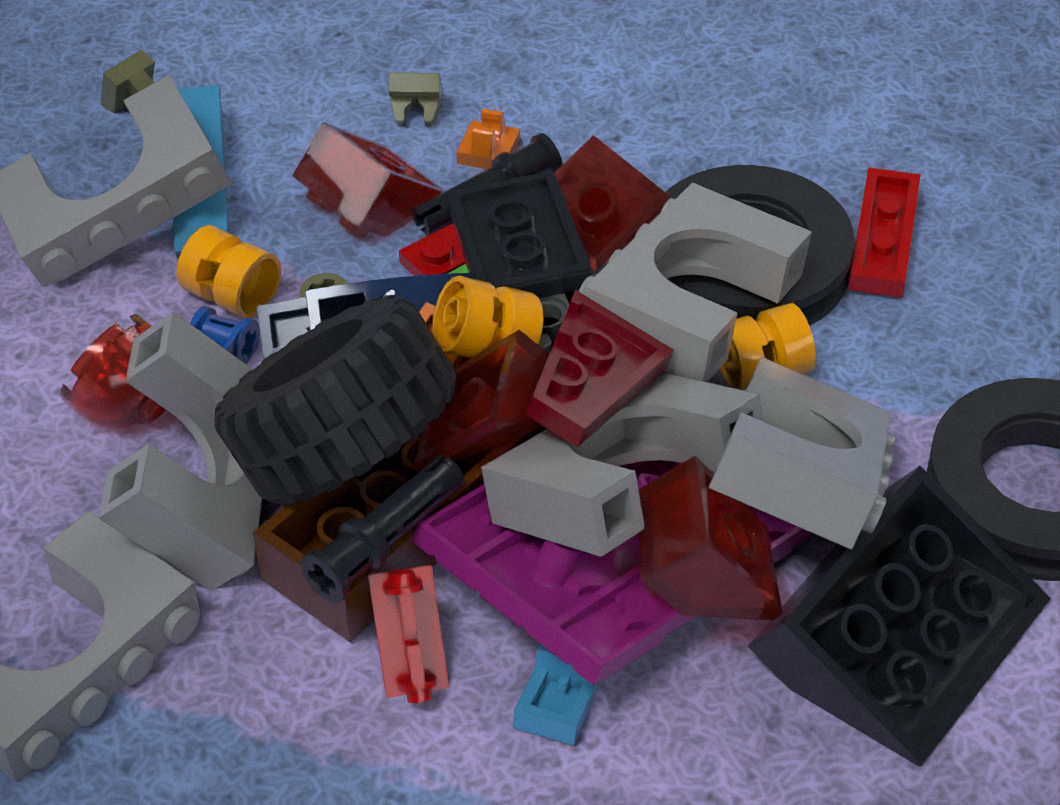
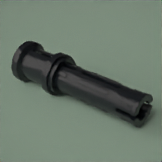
M538 133L534 135L530 140V144L511 154L508 152L498 154L492 161L491 167L420 205L412 207L411 215L415 225L418 226L425 223L426 226L420 230L428 236L452 224L446 193L549 171H554L556 176L560 175L563 172V162L559 150L546 134Z
M438 455L412 479H409L385 499L369 515H366L364 518L357 517L345 521L339 527L338 536L321 551L312 550L302 557L300 562L301 571L310 587L328 602L339 603L345 599L350 592L349 586L367 570L373 572L381 568L387 560L389 548L435 510L440 503L463 486L464 476L461 469L449 457L444 459L443 455Z

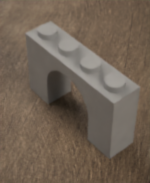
M170 75L123 100L141 132L143 151L134 170L113 189L88 199L71 200L59 197L54 186L31 153L0 170V214L21 259L42 287L67 279L233 184Z
M692 183L676 199L670 198L665 203L661 213L650 224L644 223L637 231L635 238L623 250L617 249L610 257L607 265L595 277H587L579 292L672 348L674 352L667 368L663 372L708 382L728 359L737 312L686 291L671 283L667 278L679 275L714 277L779 303L802 277L812 231Z
M172 312L133 340L125 382L172 413L188 428L203 453L207 467L208 482L197 477L148 444L107 471L98 519L207 589H216L232 578L246 573L253 566L257 555L253 532L259 526L260 514L263 509L262 497L258 495L214 428V413L217 404L223 400L224 394L230 388L239 383L240 378L253 369L179 315Z
M760 357L746 391L760 395L763 421L740 412L716 466L709 488L852 550L861 529L868 533L873 532L886 503V498L883 495L890 478L886 474L893 455H890V451L896 438L895 435L888 433L891 412Z
M661 373L579 447L546 429L482 466L481 469L492 523L602 557L645 529L636 473L634 470L619 466L641 461L662 460L679 462L715 472L740 412L763 421L760 395Z
M89 510L43 549L53 583L103 619L99 633L83 652L55 667L41 670H19L0 664V771L16 783L31 769L40 770L47 766L56 756L60 743L80 725L86 727L97 721L103 714L107 701L126 683L132 685L141 681L151 669L154 658L172 642L179 644L185 641L193 633L198 619L201 617L194 581L98 519V516Z

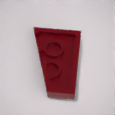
M575 290L526 415L548 428L554 435L579 447L667 368L674 350Z

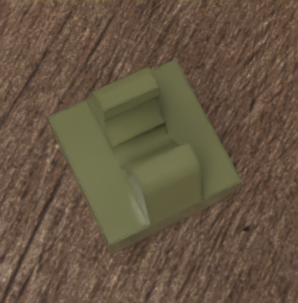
M141 49L104 72L100 104L112 113H116L126 107L123 100L154 83L155 62Z
M389 72L388 92L396 124L405 126L407 113L413 107H420V110L424 112L425 126H433L443 103V87L440 73Z

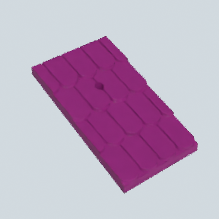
M653 460L619 466L634 470L636 473L645 529L602 557L493 524L485 484L419 522L411 541L429 556L434 555L436 557L435 560L473 591L478 590L480 592L479 595L517 626L525 627L526 633L565 664L570 663L573 665L572 669L594 686L660 645L665 635L714 606L720 596L790 554L794 545L814 533L710 489L709 485L714 471L679 462Z

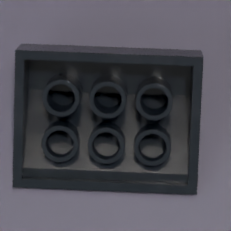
M920 465L885 490L883 497L886 498V503L873 532L868 533L861 529L852 550L836 544L748 645L750 650L791 691L918 767L925 762L1051 599Z

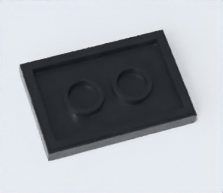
M554 171L446 193L448 210L470 278L489 282L495 289L505 286L533 293L538 298H544L580 290L586 278L593 276L592 268Z

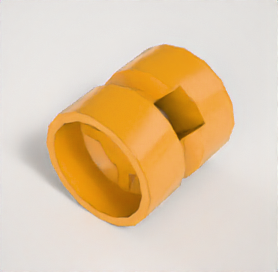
M206 225L192 234L184 245L178 259L176 275L178 284L184 290L204 300L215 301L220 308L244 319L252 318L257 313V306L267 304L275 296L280 283L281 263L275 254L254 244L243 243L239 237L216 226Z
M456 276L452 277L445 284L438 297L432 323L433 335L444 353L467 358L481 356L486 362L513 368L523 367L530 361L538 347L542 335L543 308L539 298L533 293L505 286L495 289L489 282Z
M790 303L761 311L756 321L750 316L736 318L728 359L719 368L730 388L746 391L760 357L803 375L812 373L816 363L815 343L807 319L798 306Z

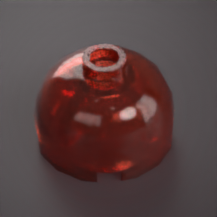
M137 314L129 316L134 325L124 330L118 323H115L95 339L76 360L70 370L78 377L72 391L64 384L62 385L60 390L62 400L77 414L92 424L110 429L128 428L141 419L152 423L166 411L165 408L125 382L133 340L152 327L144 317Z

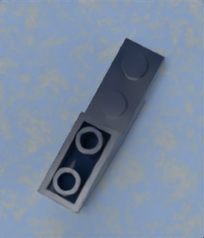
M469 273L406 276L305 290L306 297L257 306L263 360L273 352H277L288 345L289 341L300 334L303 335L315 328V325L339 315L342 311L352 306H360L367 300L376 297L381 299L385 295L392 294L401 296L411 301L418 311L422 309L426 302L436 306L438 297L445 284L452 277L456 276L470 278Z

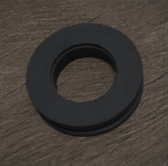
M732 165L717 167L698 172L677 182L663 193L653 206L647 224H650L661 213L665 203L670 198L676 199L689 185L695 183L812 231L802 277L779 303L714 277L679 275L667 278L671 283L686 291L737 312V318L750 316L756 321L761 311L794 303L801 309L810 326L829 314L840 302L847 289L854 248V232L851 221L842 205L828 191L803 176L767 166Z
M1017 378L979 387L958 399L940 419L933 435L927 473L1033 580L1060 581V511L1051 512L1029 508L1004 496L988 480L983 465L992 454L1008 446L1038 444L1060 449V381L1044 378Z

